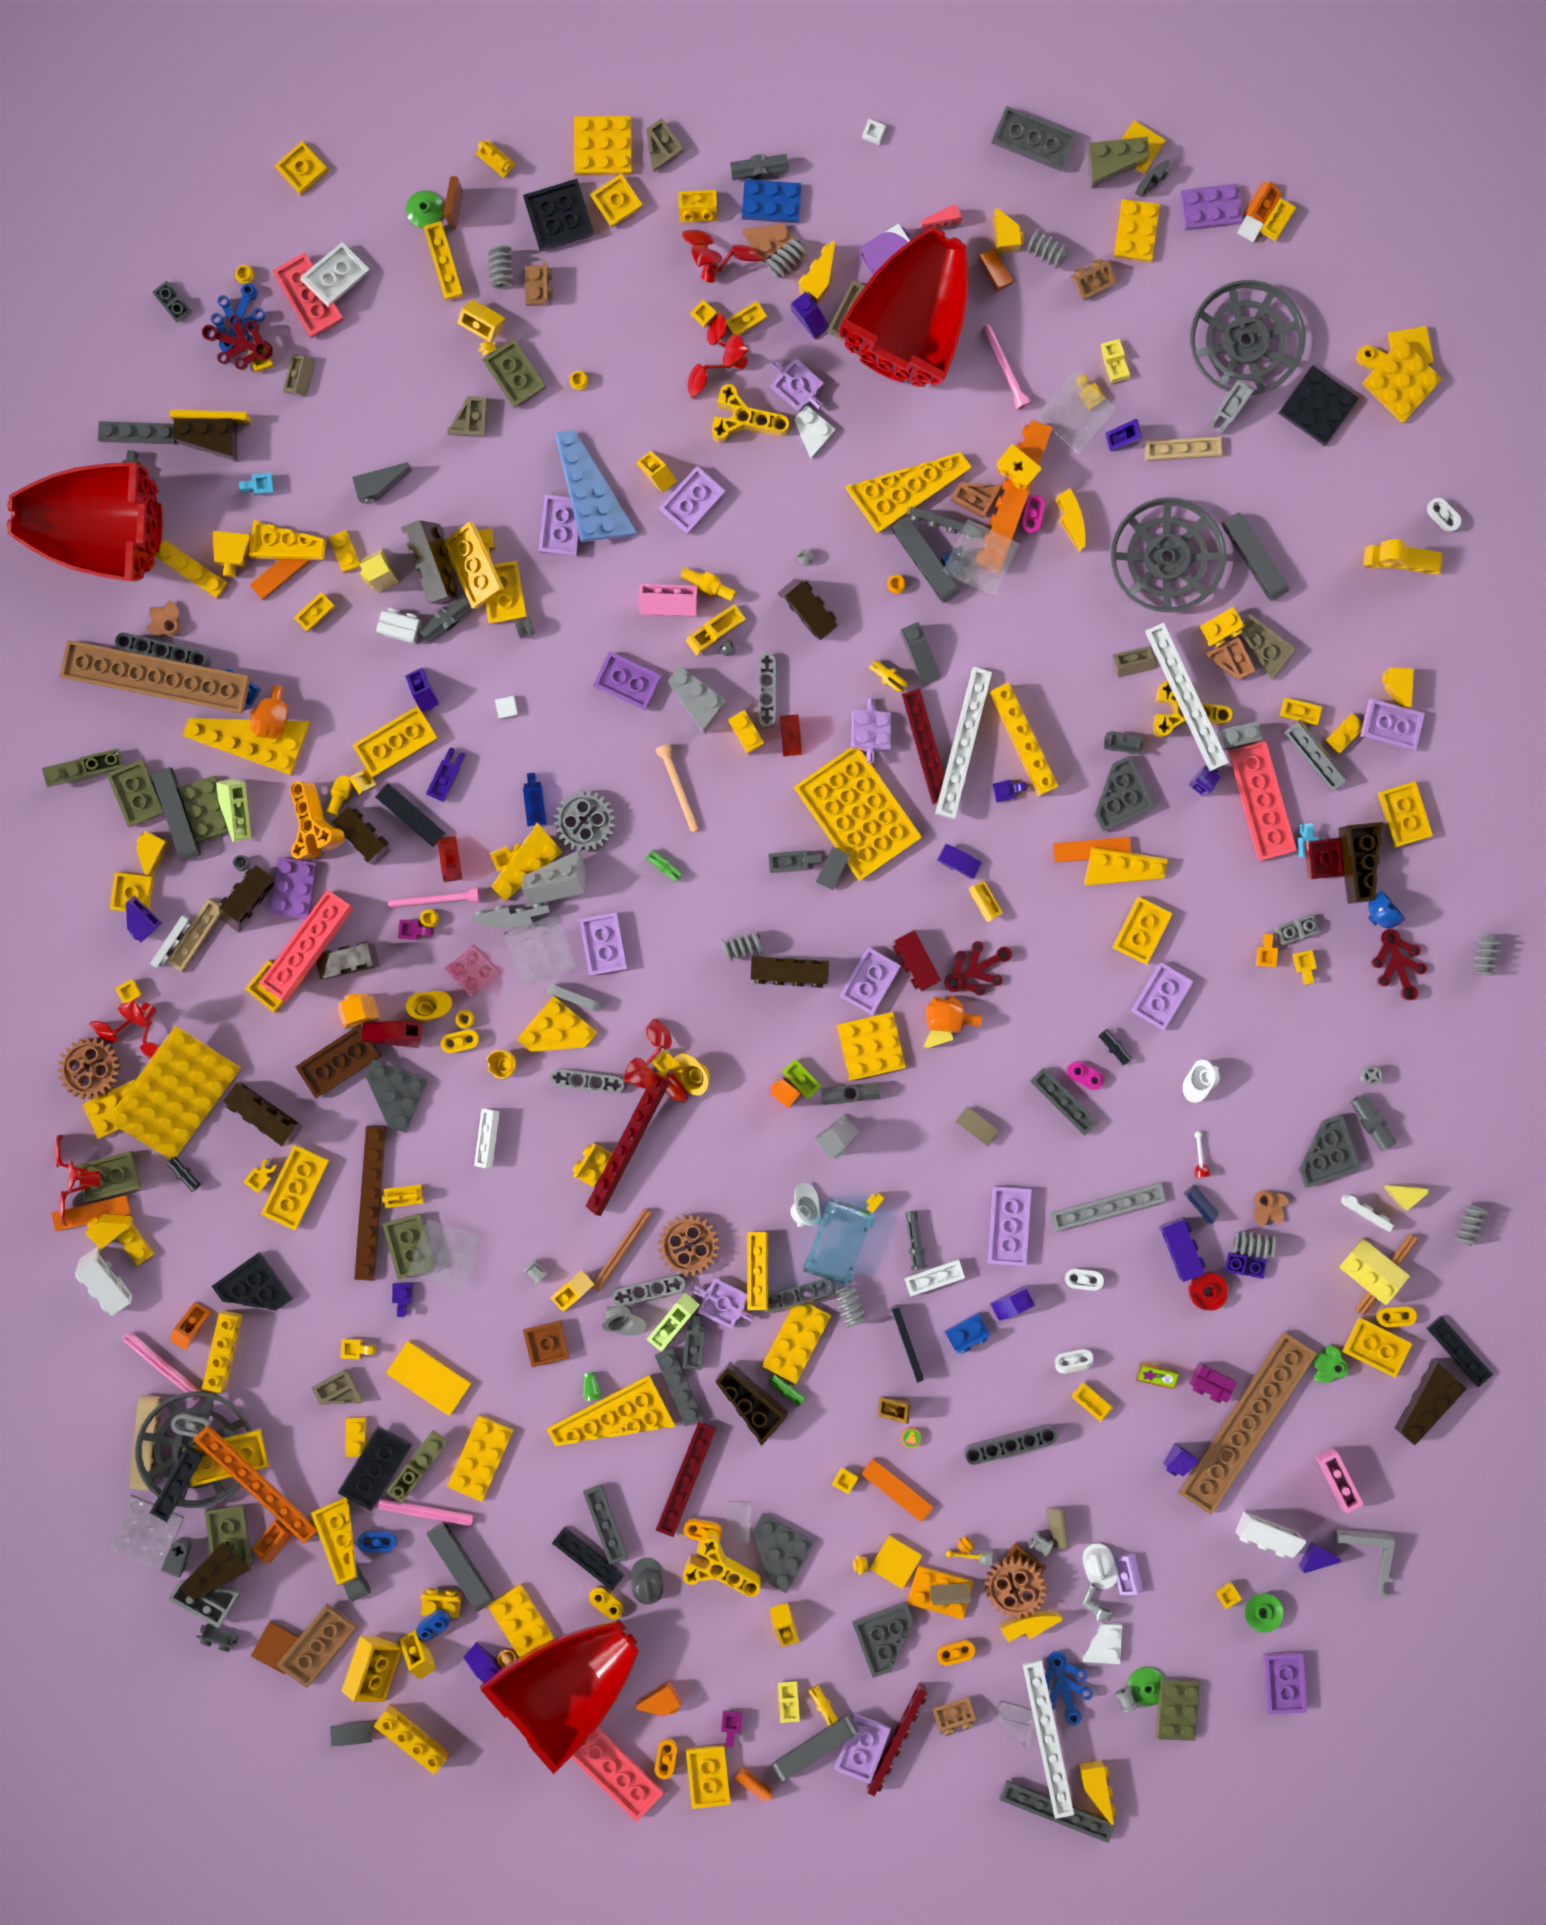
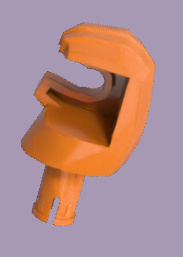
M272 686L271 697L260 701L250 713L252 720L250 730L256 733L258 737L275 739L281 738L284 733L289 707L282 701L284 692L282 686Z
M948 996L947 1000L941 997H932L931 1002L927 1004L926 1021L930 1030L961 1033L963 1025L981 1027L982 1015L965 1014L963 1004L954 996Z

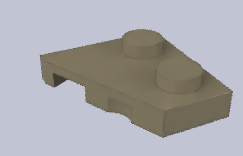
M662 118L646 128L653 172L684 152L683 147Z
M467 396L462 409L458 411L455 417V421L447 430L448 435L485 437L487 397Z
M347 1368L311 1387L320 1405L360 1404L364 1402Z

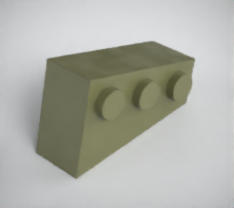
M1148 137L1091 142L1088 147L1091 188L1146 163L1149 158Z

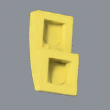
M1116 339L1102 343V355L1111 384L1130 379L1120 340Z
M797 1681L778 1683L780 1722H800Z

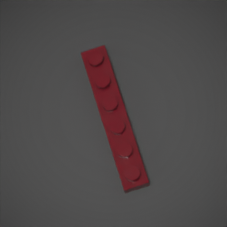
M916 689L901 695L933 805L938 803L945 775L921 690Z
M698 1421L656 1531L674 1537L715 1434V1427Z
M918 1683L877 1765L872 1781L867 1785L868 1794L875 1797L877 1791L880 1792L884 1785L883 1779L886 1774L889 1775L893 1767L892 1761L894 1757L899 1756L902 1749L900 1745L903 1739L906 1740L911 1730L909 1727L912 1722L917 1720L920 1705H924L928 1697L926 1686Z

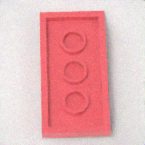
M304 252L272 270L308 335L310 338H313L344 319L335 303L328 307L301 281V276L313 267L310 259Z

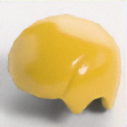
M501 1049L493 1051L486 1059L488 1071L496 1078L505 1079L511 1077L516 1070V1059L509 1051Z

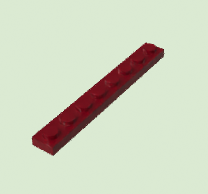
M654 1072L652 1085L645 1090L597 1185L588 1199L586 1207L597 1216H601L671 1082L661 1073Z

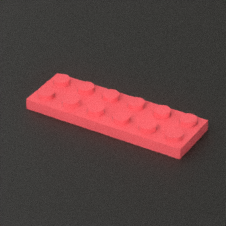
M1266 740L1228 750L1258 861L1297 851Z
M326 890L259 984L286 1003L354 908Z
M599 1727L594 1730L571 1757L636 1822L664 1794V1791Z

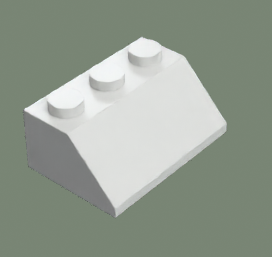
M1243 1511L1235 1531L1240 1537L1239 1540L1248 1544L1254 1542L1258 1544L1257 1547L1265 1551L1272 1549L1276 1551V1555L1287 1558V1556L1294 1558L1306 1543V1540L1298 1532L1246 1511Z

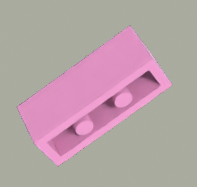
M640 584L639 614L696 616L697 586Z
M1331 1448L1316 1455L1315 1458L1340 1508L1347 1514L1363 1506L1364 1504L1338 1452Z

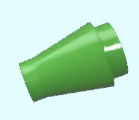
M595 1372L583 1374V1397H585V1401L601 1399L600 1394L602 1393L596 1380Z

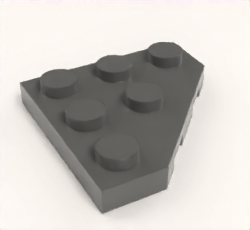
M1131 755L1113 763L1094 814L1102 832L1155 808Z
M373 1059L366 1074V1079L386 1124L390 1128L406 1133L427 1079Z
M1342 1114L1322 1120L1299 1167V1172L1306 1188L1361 1169Z
M762 1513L753 1533L769 1585L787 1593L813 1544V1540Z
M906 1601L852 1621L873 1678L892 1670L905 1637L913 1624V1618Z

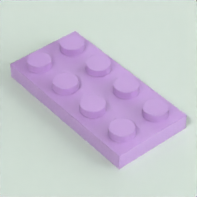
M992 1186L988 1264L1026 1266L1031 1189Z

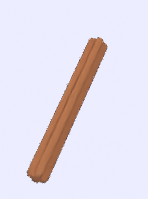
M644 1208L594 1281L592 1288L596 1291H601L652 1216L648 1209Z
M1408 1234L1390 1260L1400 1267L1418 1242V1238L1413 1234ZM1367 1291L1355 1310L1361 1315H1365L1376 1298Z

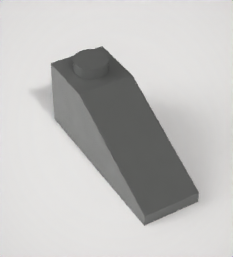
M406 462L352 477L358 500L364 504H372L376 499H380L412 471L409 463Z
M919 622L901 629V638L922 684L925 685L940 678L941 676Z

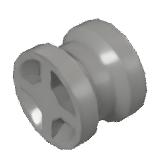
M1366 1066L1361 1069L1359 1077L1366 1085H1377L1382 1080V1072L1375 1066Z

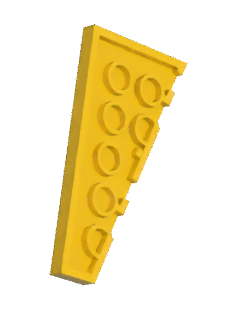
M958 452L938 458V460L884 474L874 479H867L854 485H847L845 489L875 532L879 534L905 516L908 507H918L968 472L972 467L963 454Z
M189 718L182 736L292 775L311 722L286 721L282 737L271 739L258 737L256 733L251 731L250 724L252 720Z
M649 1374L547 1427V1431L554 1445L560 1446L667 1427L672 1428L676 1427V1424Z

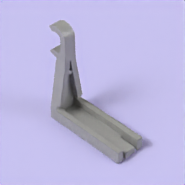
M1335 1529L1334 1537L1338 1538L1339 1543L1381 1547L1377 1589L1383 1598H1391L1392 1596L1388 1591L1383 1592L1385 1582L1392 1583L1394 1581L1389 1576L1395 1540L1391 1534Z

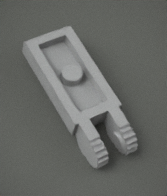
M1238 379L1217 409L1209 426L1213 427L1221 415L1227 419L1219 428L1218 432L1222 434L1246 403L1254 388Z

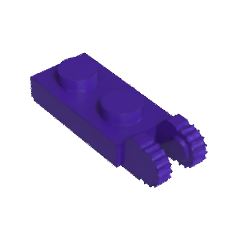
M452 747L449 748L444 760L441 761L426 792V795L443 803L449 794L466 755L461 752L455 765L449 763L455 751Z

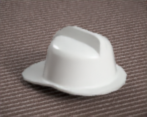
M1207 1060L1197 1061L1183 1082V1093L1186 1099L1194 1103L1202 1101L1210 1090L1218 1085L1220 1080L1219 1068L1212 1066Z
M800 1183L794 1192L795 1202L790 1210L791 1216L798 1227L805 1225L816 1226L821 1220L817 1192L810 1184Z
M1100 1543L1088 1546L1082 1558L1090 1583L1096 1585L1099 1589L1112 1587L1117 1582L1118 1570L1110 1549Z

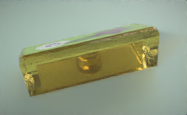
M1140 1362L1136 1381L1174 1389L1180 1372Z

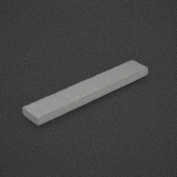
M1159 1182L1050 1212L1055 1232L1166 1202L1167 1200L1163 1185Z

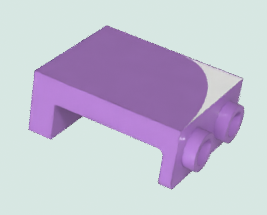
M899 223L860 247L859 255L872 275L895 252L910 241L907 230L904 227L901 228Z

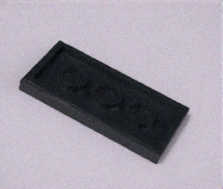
M378 1425L340 1486L338 1494L372 1511L412 1446V1443Z

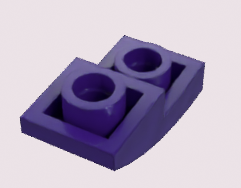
M949 844L944 845L937 859L938 862L949 869L956 870L969 879L975 878L982 863Z
M1228 1252L1225 1272L1264 1279L1267 1260Z

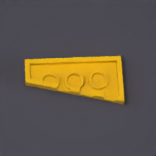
M253 520L248 556L253 559L324 560L326 541L322 538L304 533L299 534L289 529H281L271 524L266 525L260 523V521Z
M538 822L533 827L534 829L529 836L525 838L519 850L512 856L509 864L504 867L491 885L504 901L522 887L524 875L548 865L563 852Z
M1091 847L1084 884L1097 885L1163 879L1168 860L1162 857Z
M344 1497L311 1513L338 1586L357 1578L349 1499Z

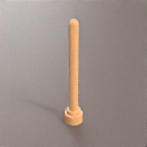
M666 744L658 747L655 750L657 755L665 762L690 830L697 832V824L670 757L672 756L671 746Z

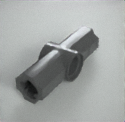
M759 154L752 156L748 160L730 162L732 180L746 178L762 180L769 177V175L789 172L787 154L768 157Z
M461 595L449 606L439 609L433 615V618L420 627L418 631L430 643L444 631L447 632L456 626L458 620L473 608L465 596Z
M878 1082L821 1088L823 1105L880 1098ZM849 1088H853L856 1091V1096L852 1099H848L845 1096V1092Z
M1365 1093L1357 1096L1350 1102L1361 1118L1360 1122L1368 1134H1371L1381 1151L1389 1149L1397 1143L1386 1126V1120L1374 1108Z

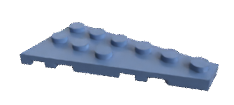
M575 430L556 432L555 438L580 541L587 542L635 536L637 534L636 530Z

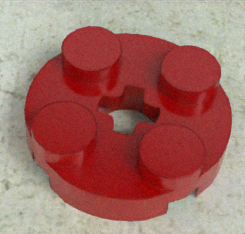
M1206 1271L1205 1274L1191 1280L1188 1286L1189 1297L1198 1308L1210 1311L1217 1310L1226 1302L1228 1286L1225 1280L1218 1274ZM1205 1287L1213 1288L1211 1290V1296H1209L1208 1294L1204 1295Z

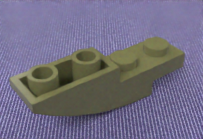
M113 749L80 757L77 760L44 767L42 771L48 788L97 777L122 768L123 763L119 749Z
M433 1429L387 1490V1493L402 1504L448 1443V1440Z

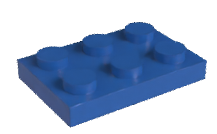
M744 179L742 220L799 224L801 183Z

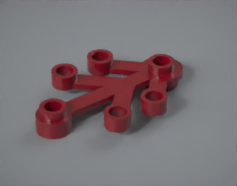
M231 315L228 322L233 326L238 338L219 332L213 325H205L202 329V336L210 342L219 340L235 345V347L226 352H220L217 355L218 362L223 365L228 364L231 358L245 350L253 352L244 358H237L235 360V367L239 370H245L248 364L257 359L262 361L269 360L273 355L272 345L267 341H263L259 333V325L255 321H248L246 329L252 334L256 344L248 341L241 326L242 320L237 315ZM237 318V323L233 324V320ZM255 324V328L250 330V326ZM211 331H214L213 337H210ZM266 348L267 352L262 354V350ZM223 355H226L225 361L221 360ZM240 361L244 362L242 367H239Z
M1386 929L1381 934L1383 945L1377 957L1372 959L1371 964L1374 968L1383 967L1384 958L1389 949L1392 957L1383 975L1378 977L1377 982L1380 986H1388L1396 968L1402 985V998L1407 1001L1414 1000L1418 996V990L1415 986L1410 985L1404 965L1412 968L1419 975L1426 973L1427 966L1424 963H1417L1401 955L1398 947L1407 950L1410 956H1418L1421 953V948L1418 945H1412L1400 939V934L1395 929ZM1388 935L1393 937L1391 942L1387 940ZM1413 947L1417 949L1416 954H1413L1411 952V949ZM1376 959L1381 961L1379 966L1375 964ZM1419 965L1423 967L1422 972L1417 970ZM1383 977L1387 979L1386 984H1382L1381 979ZM1407 989L1411 991V995L1409 997L1405 994Z
M979 941L974 942L971 946L972 955L968 969L960 974L962 964L966 960L967 955L964 951H958L955 954L956 962L953 972L947 975L944 980L945 988L950 992L964 989L981 996L986 991L984 985H973L964 981L972 977L990 982L993 986L1001 985L1002 977L1000 975H990L981 971L999 961H1009L1012 957V951L1008 947H1000L996 955L977 965L980 952L983 950V944ZM977 943L981 945L979 951L974 949V945ZM1001 951H1006V958L1000 956ZM959 953L964 954L963 960L957 958ZM994 977H998L1000 979V982L998 984L993 983ZM952 979H956V986H951L950 981ZM978 986H981L983 988V992L981 994L977 993L976 988Z

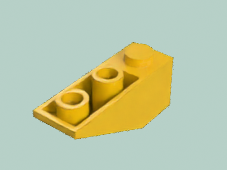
M834 240L823 247L820 258L812 262L809 267L811 269L807 275L804 274L798 282L799 292L801 294L807 292L817 305L829 289L835 250Z
M1101 1760L1079 1764L1084 1790L1109 1823L1114 1825L1113 1817H1116L1114 1805L1110 1803V1798H1113L1111 1786H1107L1106 1779L1109 1778L1108 1767H1104Z

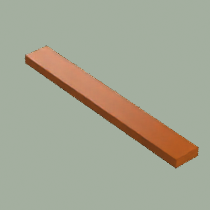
M209 1425L193 1438L207 1454L301 1542L305 1544L317 1532L314 1523Z

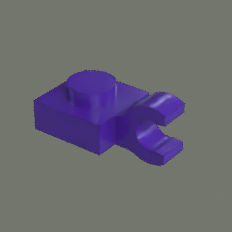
M1011 780L992 784L996 803L1015 799L1014 793L1027 790L1026 782L1012 785Z
M393 1283L392 1303H398L397 1317L407 1316V1303H412L413 1283Z

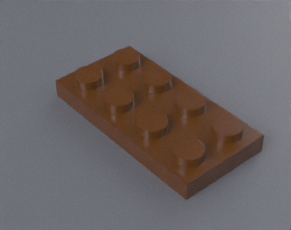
M361 1025L356 1026L295 1066L315 1099L371 1064L373 1059L377 1060L381 1057L373 1043L361 1042Z

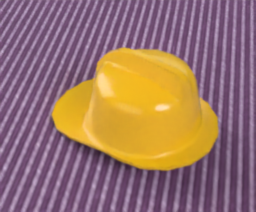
M443 991L415 993L406 1002L408 1014L421 1022H429L444 1016L452 1006L451 997Z
M681 1053L676 1055L672 1060L671 1066L677 1079L688 1093L698 1096L704 1094L708 1088L710 1078L707 1067L689 1054Z

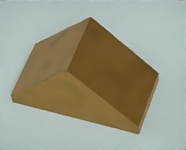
M880 1397L878 1416L909 1424L910 1400Z

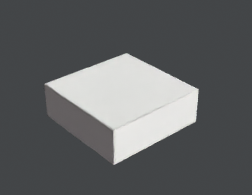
M869 119L862 139L880 145L886 125Z
M1246 215L1237 234L1254 242L1263 223Z
M514 696L495 700L499 719L518 715Z

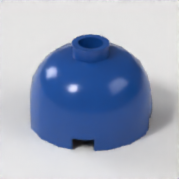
M1382 890L1376 893L1375 900L1368 903V910L1371 914L1368 918L1375 926L1379 924L1383 928L1390 929L1400 925L1405 920L1400 910L1395 907L1391 899Z

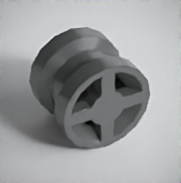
M530 616L525 617L524 620H515L520 639L528 634L531 636L535 635Z

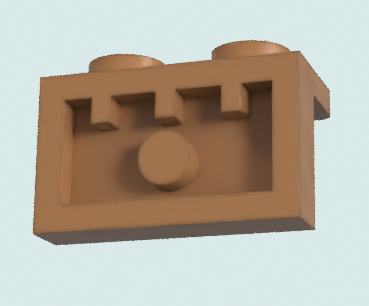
M1102 258L1097 259L1091 263V266L1079 268L1074 271L1075 274L1070 276L1071 280L1075 282L1082 300L1117 283L1110 261L1102 260Z
M543 262V265L525 266L526 306H549V299H552V287H549V280H552V268L548 267L547 262Z
M969 1697L932 1709L939 1732L945 1736L956 1733L955 1730L962 1727L963 1730L973 1728L974 1724L977 1723Z

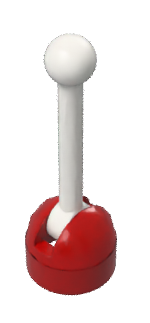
M1197 1131L1195 1132V1137L1197 1138L1199 1164L1195 1167V1178L1210 1177L1209 1167L1203 1164L1202 1133Z

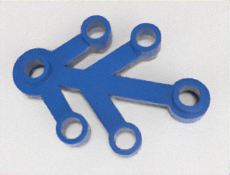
M244 284L241 288L243 296L235 314L241 318L242 328L246 327L248 321L261 322L266 318V314L261 308L255 309L252 315L243 318L249 301L256 299L258 291L253 284ZM251 288L250 293H245V290ZM225 295L219 296L217 302L223 308L227 319H229L231 315H234L230 307V300ZM226 299V304L222 305L221 301ZM262 312L261 317H256L257 313ZM219 313L212 314L211 322L217 327L219 332L238 338L233 326H231L229 333H227L223 325L224 319ZM220 317L219 322H214V319ZM237 318L233 320V324L237 323ZM250 326V330L255 328V326ZM246 330L247 339H254L250 332ZM219 341V347L222 352L235 347L232 344L226 347L225 342Z
M1053 1651L1047 1657L1049 1667L1045 1673L1048 1691L1050 1689L1049 1682L1055 1672L1058 1678L1049 1694L1050 1702L1053 1703L1051 1706L1052 1711L1055 1709V1701L1062 1691L1067 1708L1065 1712L1066 1721L1070 1725H1077L1081 1721V1714L1078 1709L1074 1708L1069 1688L1079 1693L1084 1700H1090L1093 1693L1089 1687H1083L1065 1677L1064 1670L1074 1674L1080 1682L1087 1679V1673L1083 1668H1077L1066 1662V1657L1062 1652ZM1055 1659H1060V1663L1057 1665L1053 1662ZM1079 1672L1084 1673L1082 1678L1078 1677ZM1085 1691L1090 1692L1088 1696L1083 1695ZM1072 1715L1077 1716L1076 1720H1070V1717Z

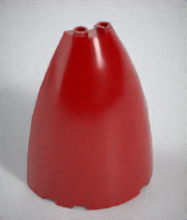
M930 227L895 252L873 274L853 302L840 325V337L845 339L844 345L850 353H856L860 356L859 361L868 368L899 383L908 381L916 387H925L926 384L936 386L942 383L954 357L965 318L968 296L966 244L955 237L952 239L947 238L945 232L939 228Z
M105 463L75 467L46 476L10 494L7 508L11 512V519L6 524L7 534L47 560L71 570L103 578L139 581L144 578L146 572L151 571L155 564V552L160 551L163 534L162 504L157 501L158 488L155 481L149 478V471L139 463Z
M619 1619L573 1631L545 1642L509 1663L480 1685L481 1692L504 1718L508 1717L526 1738L529 1747L553 1774L577 1752L603 1721L616 1701L639 1652L635 1645L638 1641L631 1633L629 1635L626 1634L624 1631L626 1627Z

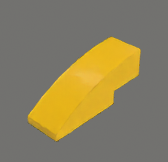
M1071 488L1058 495L1055 501L1064 514L1059 519V522L1078 551L1081 552L1085 548L1084 521L1077 499Z
M734 604L690 634L686 642L695 655L698 656L738 627L746 618Z
M1037 1611L1034 1615L1029 1613L1028 1618L1024 1614H1021L1020 1619L1017 1616L1012 1619L1010 1618L1000 1623L999 1626L1010 1643L1025 1633L1030 1640L1063 1619L1058 1611Z

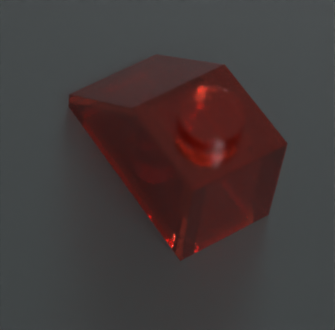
M799 714L779 716L783 757L802 755Z
M456 836L438 838L437 843L443 882L463 880Z

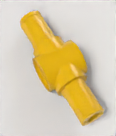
M684 567L680 575L682 579L697 586L699 592L709 597L718 595L733 601L737 592L722 585L720 579L711 573L699 574Z

